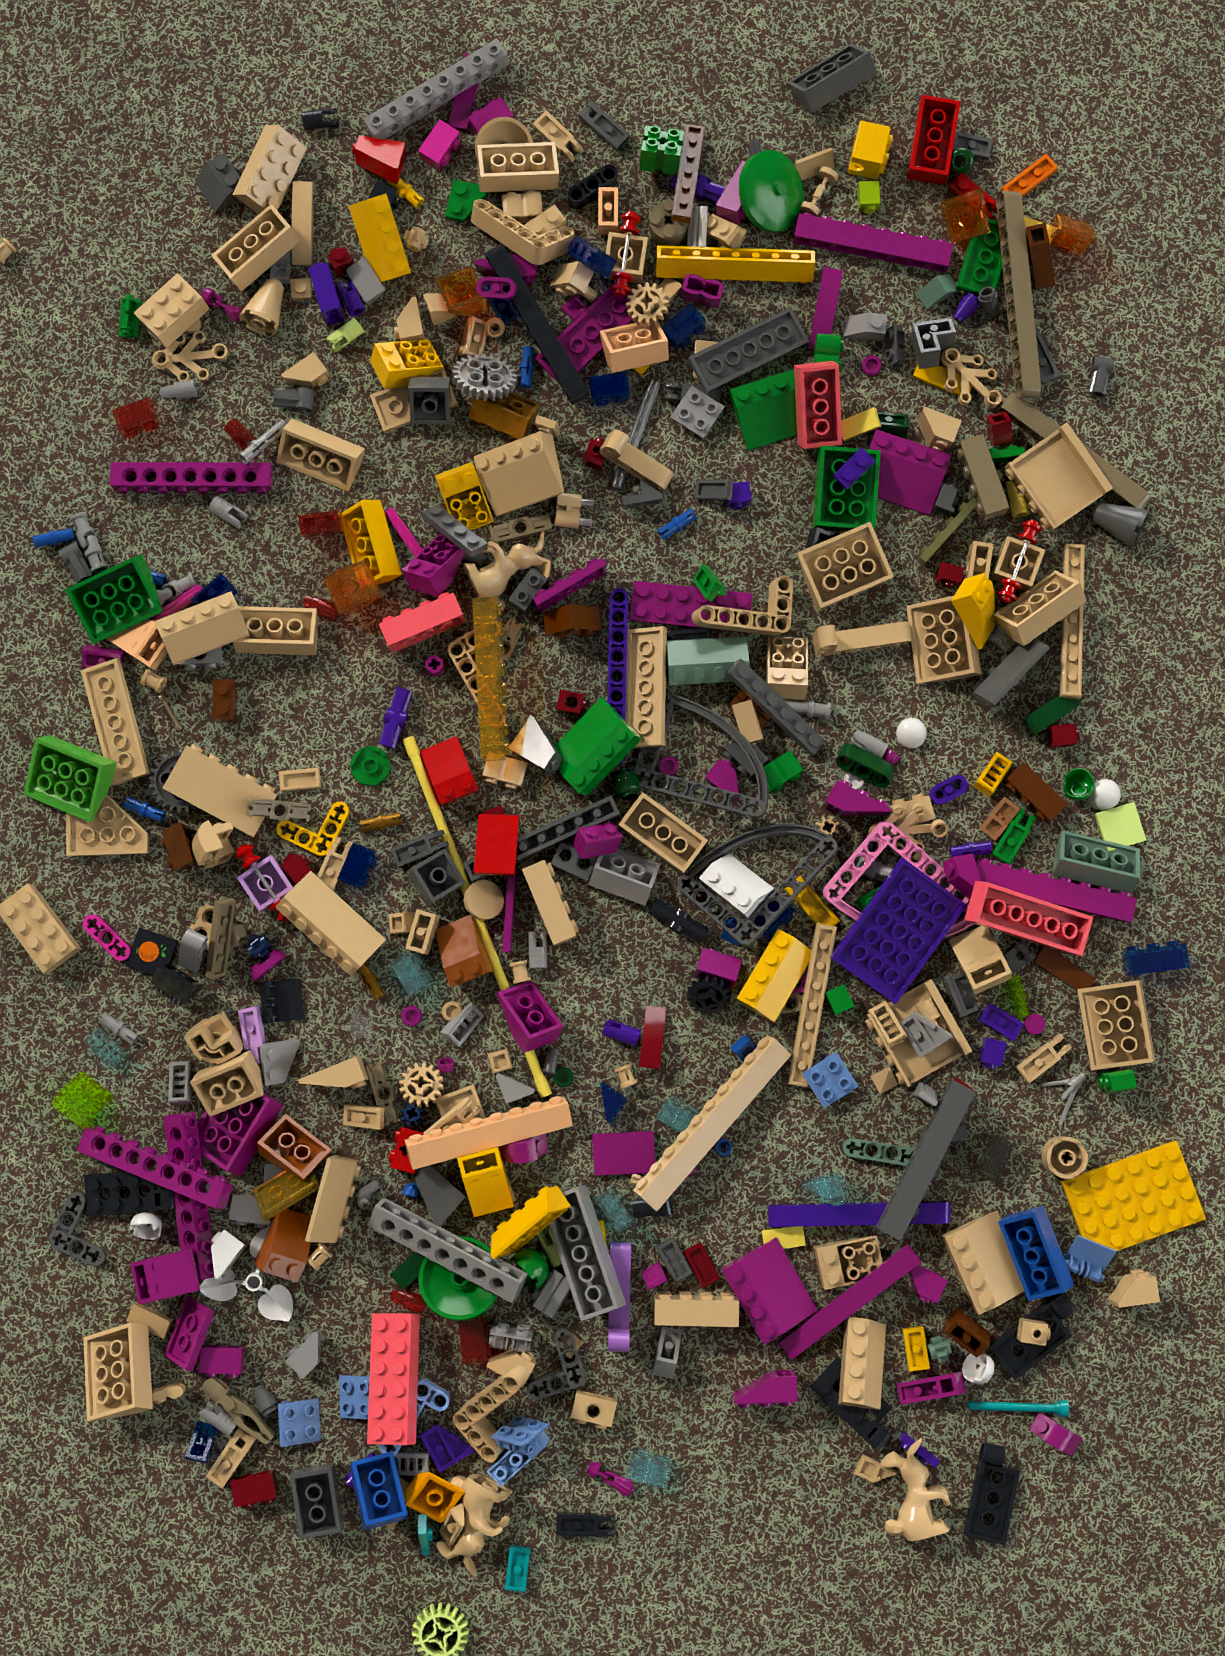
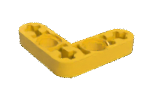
M344 802L334 803L318 835L287 820L281 821L277 825V834L281 838L316 855L326 856L349 816V807ZM344 806L345 814H340L338 820H342L339 824L335 820H331V816L335 818L337 815L336 807ZM333 823L336 825L337 831L329 835L326 832V827L328 824ZM288 824L290 825L289 829L296 832V828L299 829L295 834L294 840L291 839L293 837L292 834L286 833L283 835L282 826L286 827ZM302 833H308L310 836V840L306 844L299 842V836ZM322 834H324L326 837L332 838V841L327 840L325 843L327 850H322L320 853L317 845L324 842L325 839L321 838Z

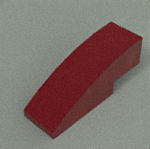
M646 1005L639 1067L659 1069L666 1008Z

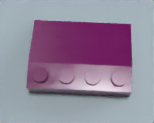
M876 429L869 449L881 450L877 498L930 515L951 454Z
M264 1092L261 1097L211 1117L205 1111L197 1124L201 1153L225 1171L242 1176L258 1149L257 1142L268 1132L284 1104Z
M777 1237L722 1268L723 1274L763 1344L782 1335L818 1310Z

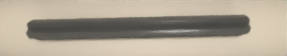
M651 379L649 381L629 435L628 443L636 448L639 445L660 387V383L657 380ZM618 466L612 482V487L616 490H622L628 472Z

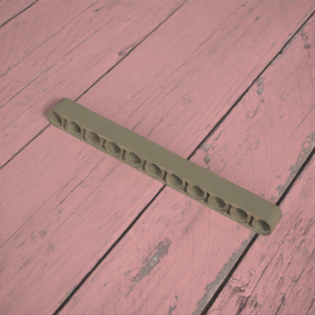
M999 191L996 206L1015 394L1018 398H1038L1041 393V379L1022 195L1016 191Z

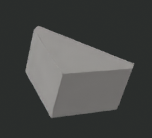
M501 1073L496 1075L506 1104L535 1092L534 1088Z

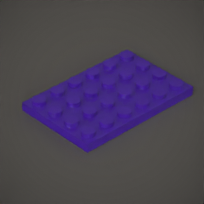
M901 857L830 958L896 1004L966 908L967 904Z

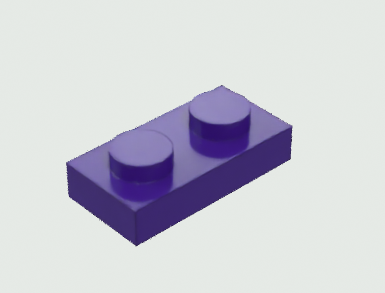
M861 447L832 477L847 490L875 463V460Z
M990 1002L987 1003L978 1018L980 1022L1011 1041L1016 1039L1024 1023Z
M904 1431L899 1436V1439L903 1442L901 1446L907 1451L916 1442ZM921 1445L916 1451L919 1454L917 1459L926 1466L931 1464L933 1467H936L940 1461Z

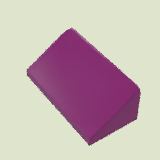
M85 645L82 649V668H89L118 658L123 669L125 651Z

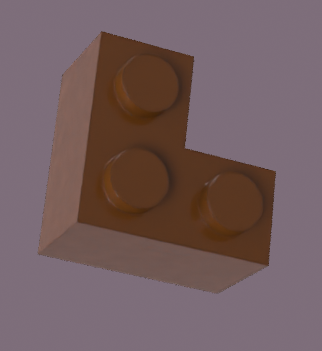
M569 604L543 613L545 636L554 637V640L566 639L567 635L575 636L582 634V637H592L595 632L602 631L599 607Z

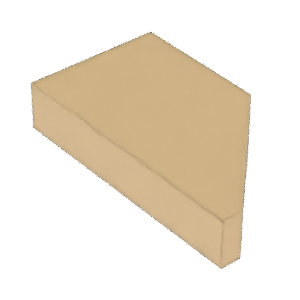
M862 1454L854 1474L875 1483L881 1481V1479L897 1475L898 1471L893 1468H883L880 1465L881 1462Z

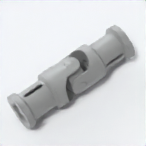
M78 512L70 517V521L75 525L77 530L76 536L83 549L85 558H88L90 562L91 572L93 574L108 569V564L103 560L101 555L102 549L98 544L93 527H90L88 523L87 513Z
M191 572L188 573V576L178 581L175 579L163 585L160 590H157L161 606L165 602L173 601L198 585ZM169 585H172V586L175 588V591H176V596H175V597H174V595H173L174 592H173L172 589H170Z

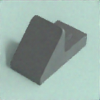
M639 479L641 494L629 493L626 494V497L622 498L624 510L663 503V495L641 479Z

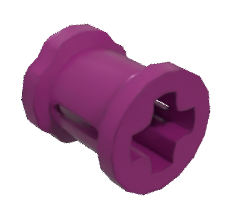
M429 656L425 662L426 669L430 675L439 676L443 673L445 666L442 659L438 656ZM433 662H437L438 664L436 670H433V668L430 667L433 666Z

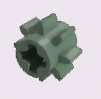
M940 1335L930 1338L932 1344H928L927 1349L931 1359H937L939 1363L949 1361L947 1355L952 1354V1350L948 1340H942Z

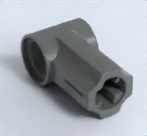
M1094 356L1091 362L1093 367L1090 369L1091 379L1088 394L1094 397H1105L1109 377L1114 367V359Z
M276 388L274 391L275 407L295 408L300 412H303V410L312 412L315 391L309 388H298L297 390Z
M75 541L58 550L66 566L70 568L76 582L79 583L92 577L93 574L84 559L85 555L84 553L82 554L80 545Z

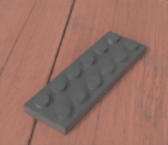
M790 307L689 356L688 361L707 394L807 345L809 339Z

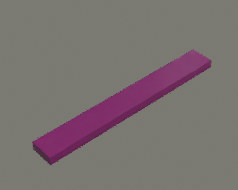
M907 1244L780 1340L779 1345L791 1359H794L920 1264V1258Z

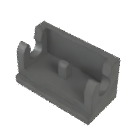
M963 971L942 979L958 1017H963L979 1010Z

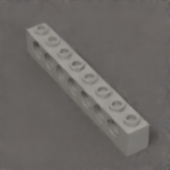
M498 39L493 40L365 117L363 120L367 130L373 138L386 139L447 103L459 93L508 66L509 61L506 51Z
M384 1197L374 1206L368 1226L376 1232L386 1235L393 1241L401 1243L412 1251L427 1257L430 1261L436 1262L447 1270L459 1274L468 1281L474 1282L483 1289L500 1296L503 1300L513 1303L521 1293L528 1273L499 1258L492 1259L490 1253Z

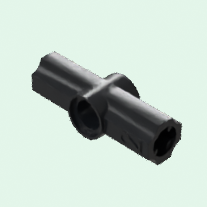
M657 898L648 912L654 918L666 923V926L669 928H673L676 932L683 933L699 943L703 941L709 930V927L691 918V915L679 908H673Z

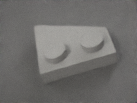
M918 1012L912 1013L899 1022L920 1058L926 1056L953 1037L951 1033Z
M299 1039L260 1044L262 1085L268 1086L285 1082L300 1044Z

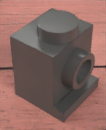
M943 483L932 510L951 517L959 499V496L956 495L958 487L951 483Z

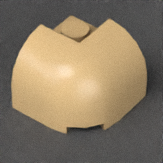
M209 820L202 823L193 838L191 847L193 857L198 866L203 865L206 869L229 862L235 852L228 840L233 830L231 822L223 824L219 822L213 826Z
M224 1011L209 1019H203L193 1026L184 1037L200 1061L204 1060L208 1063H216V1065L231 1059L243 1050V1041L236 1025L231 1024Z

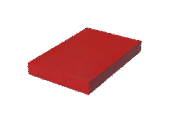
M478 815L474 861L475 875L515 876L519 815Z

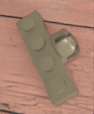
M232 898L214 901L205 977L210 980L226 976L230 950L242 946L246 942L245 938L239 940V938L247 936L244 926L233 923L236 900Z

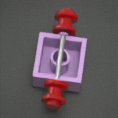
M244 844L236 850L238 853H236L235 857L237 859L242 858L244 870L250 869L238 876L237 879L259 912L264 913L268 909L271 911L276 910L279 914L278 922L282 920L284 923L288 922L289 920L275 907L294 887L293 883L274 856L270 855L259 862L261 857L254 856L252 853L253 845L248 846Z

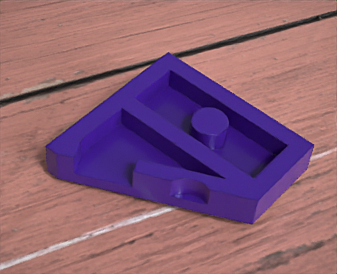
M435 1424L419 1434L439 1473L474 1452L471 1446L439 1424Z

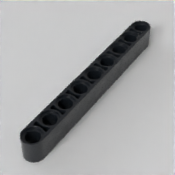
M501 243L484 253L497 277L509 278L515 282L517 292L510 300L570 403L574 405L588 397L590 394L503 244ZM510 286L505 287L506 293L510 291Z

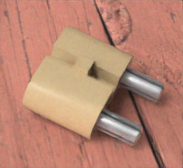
M563 493L557 495L554 526L578 529L579 525L592 526V519L580 518L581 506L593 507L594 500L581 499L582 496L580 494Z

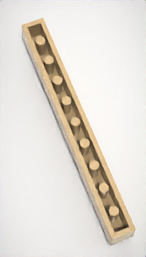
M768 1035L762 1038L755 1050L745 1057L742 1065L732 1072L729 1080L719 1087L717 1094L706 1102L704 1109L693 1117L685 1131H682L677 1136V1140L672 1146L664 1151L659 1161L651 1166L647 1175L637 1182L633 1191L651 1208L658 1211L788 1060L791 1054L776 1039Z

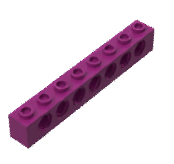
M111 462L110 486L117 493L122 494L128 493V490H136L137 493L141 494L148 493V490H155L160 494H166L168 491H176V493L186 494L188 491H196L199 494H206L208 491H216L219 494H226L228 491H235L238 494L255 491L258 494H266L267 491H273V467L270 462H249L248 464L243 462ZM137 475L135 481L128 482L130 476ZM157 475L155 481L148 482L150 476ZM176 475L175 481L168 482L170 476ZM191 475H196L195 481L188 482V478ZM211 475H216L215 481L208 482V478ZM231 475L236 476L235 481L227 482ZM249 476H256L255 481L247 482Z
M196 1111L163 1116L168 1154L174 1156V1160L179 1163L182 1160L193 1164L192 1168L196 1170L203 1168ZM174 1169L171 1171L172 1177L174 1176ZM191 1176L188 1179L189 1185L192 1182ZM174 1192L180 1251L192 1248L198 1280L213 1278L214 1268L211 1252L213 1242L211 1241L212 1234L208 1205Z
M95 1125L94 1128L85 1127L76 1150L215 1209H225L234 1186L228 1183V1179L223 1176L216 1175L213 1177L209 1175L210 1171L198 1168L196 1170L192 1168L193 1164L181 1160L179 1163L174 1160L175 1157L166 1153L160 1155L155 1148L149 1146L143 1148L140 1146V1142L132 1139L126 1141L123 1139V1135L115 1132L109 1134L106 1132V1128ZM138 1154H139L140 1159H139V1162L137 1163V1160H136V1159H137V1156H138ZM156 1162V1163H157V1167H156V1169L154 1170V1163ZM172 1169H174L173 1177L171 1176ZM191 1176L192 1182L189 1185L188 1179ZM207 1183H209L210 1186L208 1192L206 1191Z

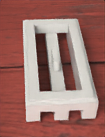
M708 206L693 207L691 223H688V247H706Z

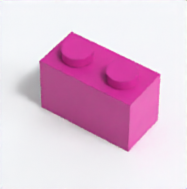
M439 119L418 150L420 159L440 171L442 166L445 167L449 163L452 151H456L461 144L459 131Z

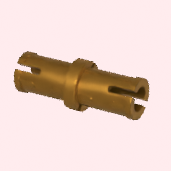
M400 812L384 816L379 814L375 818L360 820V825L369 824V826L361 827L362 832L375 829L385 830V827L401 825L402 819L393 820L394 818L401 817Z
M365 962L357 972L363 980V986L367 987L374 1001H376L386 993L377 981L378 977L376 974H373Z

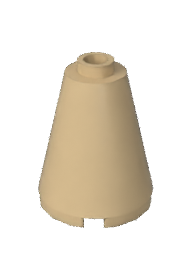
M267 279L241 311L239 319L241 323L243 320L247 323L245 327L249 330L265 336V332L272 333L271 336L277 333L284 287L278 279Z

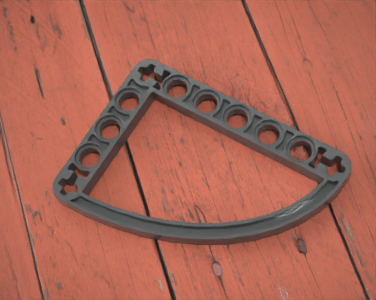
M666 692L665 699L667 698L670 703L665 705V711L667 712L665 714V736L675 706L691 711L720 727L740 745L749 758L756 774L758 798L655 772L662 746L641 748L634 772L637 774V778L644 773V776L652 779V782L643 780L641 783L638 779L640 788L753 818L763 817L767 811L769 800L768 781L764 767L749 742L735 727L715 712L696 702ZM647 754L653 755V761L650 764H644L643 758ZM659 778L666 779V786L664 788H657L656 782ZM678 783L685 784L683 793L675 792V786ZM697 788L704 789V796L702 798L694 797V791ZM716 793L723 794L724 799L721 803L713 802V796ZM741 798L743 805L738 809L733 808V800ZM747 800H750L748 804L751 806H756L759 803V806L762 808L761 811L758 810L755 813L752 808H748Z
M776 824L760 827L733 837L711 850L679 878L677 885L681 893L739 944L748 947L758 940L837 854L838 845L835 839L826 833L804 825ZM791 835L806 837L819 842L746 922L740 919L695 879L712 862L737 848L760 839ZM825 844H827V845L833 844V845H832L833 850L831 851V850L828 849V850L824 853V856L826 857V858L824 859L823 856L821 855V854L825 851V846H824V845H825ZM817 857L821 860V863L818 867H812L809 861ZM799 872L807 874V879L804 882L796 880V875ZM684 881L687 883L691 881L690 884L695 889L693 894L688 887L684 888ZM785 887L793 889V894L790 897L782 895V890ZM699 893L707 894V899L705 902L700 903L696 900V896ZM771 902L779 903L780 907L776 912H771L768 909ZM716 905L722 908L721 914L717 916L711 914L712 907ZM757 917H764L766 923L762 927H758L754 923ZM731 918L737 921L736 927L732 929L726 927L727 920ZM752 925V927L754 928V930H756V931H758V932L755 934V932L752 931V932L750 933V938H751V939H750V940L745 939V940L743 941V936H742V934H743V933L748 934V933L751 931V928H750L749 926Z

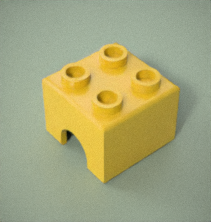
M860 121L853 145L848 174L877 180L879 174L884 173L889 156V147L893 135H889V126Z

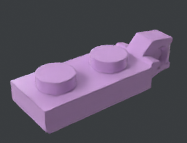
M260 1006L238 1010L244 1050H250L257 1064H261L260 1044H265L266 1041Z

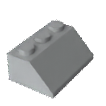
M618 848L616 853L598 857L588 885L646 906L661 864Z

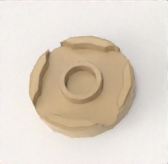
M478 880L465 891V908L475 919L482 921L490 920L497 916L503 908V893L499 886L492 881Z

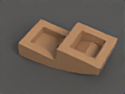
M1004 796L979 829L996 841L1019 812L1020 808Z

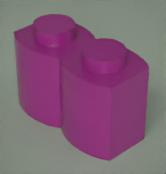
M689 274L685 276L681 297L688 302H701L707 307L717 308L720 305L724 285L716 280H704L700 276Z

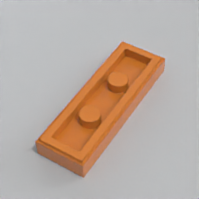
M1046 153L1000 190L1020 192L1023 197L1059 168Z

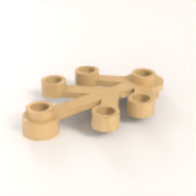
M197 330L194 332L193 338L179 354L173 353L178 346L186 343L184 334L181 335L183 337L181 342H177L176 339L165 350L156 351L152 356V363L159 370L168 369L177 376L179 381L190 380V375L187 371H181L173 364L181 362L197 374L199 380L207 381L210 377L208 370L201 368L193 361L215 358L217 361H224L228 358L229 351L224 344L218 343L213 346L212 350L192 352L198 344L206 340L204 332ZM198 334L203 335L202 339L197 340L196 336ZM224 351V355L218 356V352ZM160 358L166 359L164 363H159ZM202 372L207 373L206 377L201 378L200 374ZM186 374L187 378L185 380H181V375Z
M954 348L943 351L941 362L947 367V381L944 384V388L952 392L957 387L958 383L955 379L956 369L960 373L961 394L958 397V402L961 405L965 406L971 401L969 393L970 383L984 397L987 407H997L1002 400L1000 392L997 390L989 391L977 379L984 378L987 382H993L997 377V371L993 368L988 370L966 368L962 364H970L973 368H979L984 362L981 355H960L959 351ZM974 359H978L980 363H976ZM988 373H992L994 377H990Z
M915 803L912 806V812L897 828L916 845L920 844V848L924 851L925 846L923 842L914 839L910 834L932 832L935 837H943L947 834L948 827L941 819L934 820L932 824L911 825L918 817L925 813L924 806L921 803ZM899 804L894 805L892 813L884 821L893 824L898 818H902L905 815L903 806ZM917 808H922L921 811L915 812ZM901 809L900 813H895L896 810ZM874 823L873 825H871V827L868 830V835L879 823ZM937 825H941L940 828L935 829ZM889 827L882 828V830L884 831L882 835L887 834L889 836H893V834H891L888 831ZM896 841V847L901 846L900 849H903L902 842Z

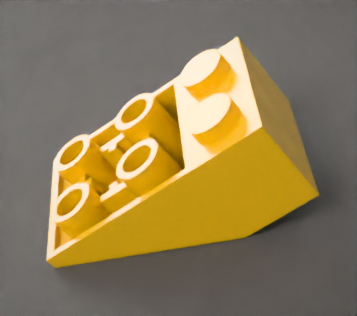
M429 339L375 343L370 359L384 389L404 387L409 384L410 377H426L443 369V365Z
M472 462L434 475L448 513L470 530L494 522Z
M499 1146L457 1158L474 1217L514 1207Z

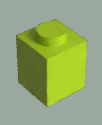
M859 181L857 188L858 212L863 211L865 214H871L878 211L880 205L879 181Z

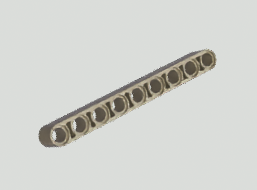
M1013 392L1008 395L998 408L1000 413L1006 412L1014 424L1022 426L1021 429L1033 438L1036 437L1038 442L1060 428L1058 424L1023 398H1018ZM1084 445L1113 487L1107 493L1112 497L1115 496L1116 500L1124 506L1144 509L1151 500V495Z

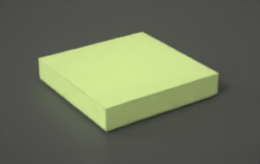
M1134 802L1095 813L1103 840L1126 846L1146 841ZM1107 847V850L1109 852L1115 850V848Z

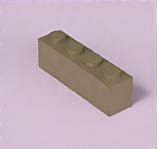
M981 434L960 441L956 453L959 461L962 460L964 464L963 473L965 478H969L971 484L969 489L972 497L976 498L978 515H982L983 520L1006 514L1009 505L984 435Z

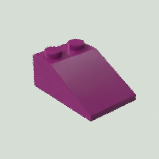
M532 980L497 993L511 1034L523 1053L558 1040L563 1025Z

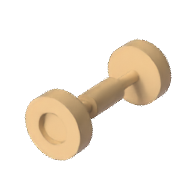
M821 167L818 175L823 179V182L818 185L813 195V201L811 203L807 201L802 203L800 206L802 213H811L814 216H818L820 210L815 203L817 200H820L825 191L826 183H835L838 179L836 171L829 167Z

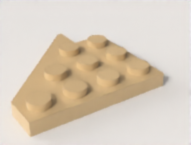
M106 794L93 822H88L66 812V856L149 854V833L108 794Z

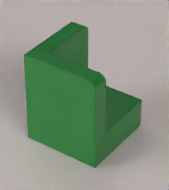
M840 985L825 992V997L833 1015L854 1007L845 985Z

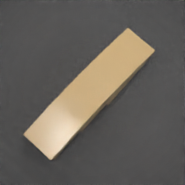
M293 181L292 229L301 239L292 248L293 266H312L314 238L313 182Z

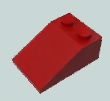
M457 736L420 751L442 807L479 792Z

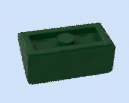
M877 412L881 427L877 430L901 438L907 437L908 415ZM875 430L870 431L867 434L874 435Z

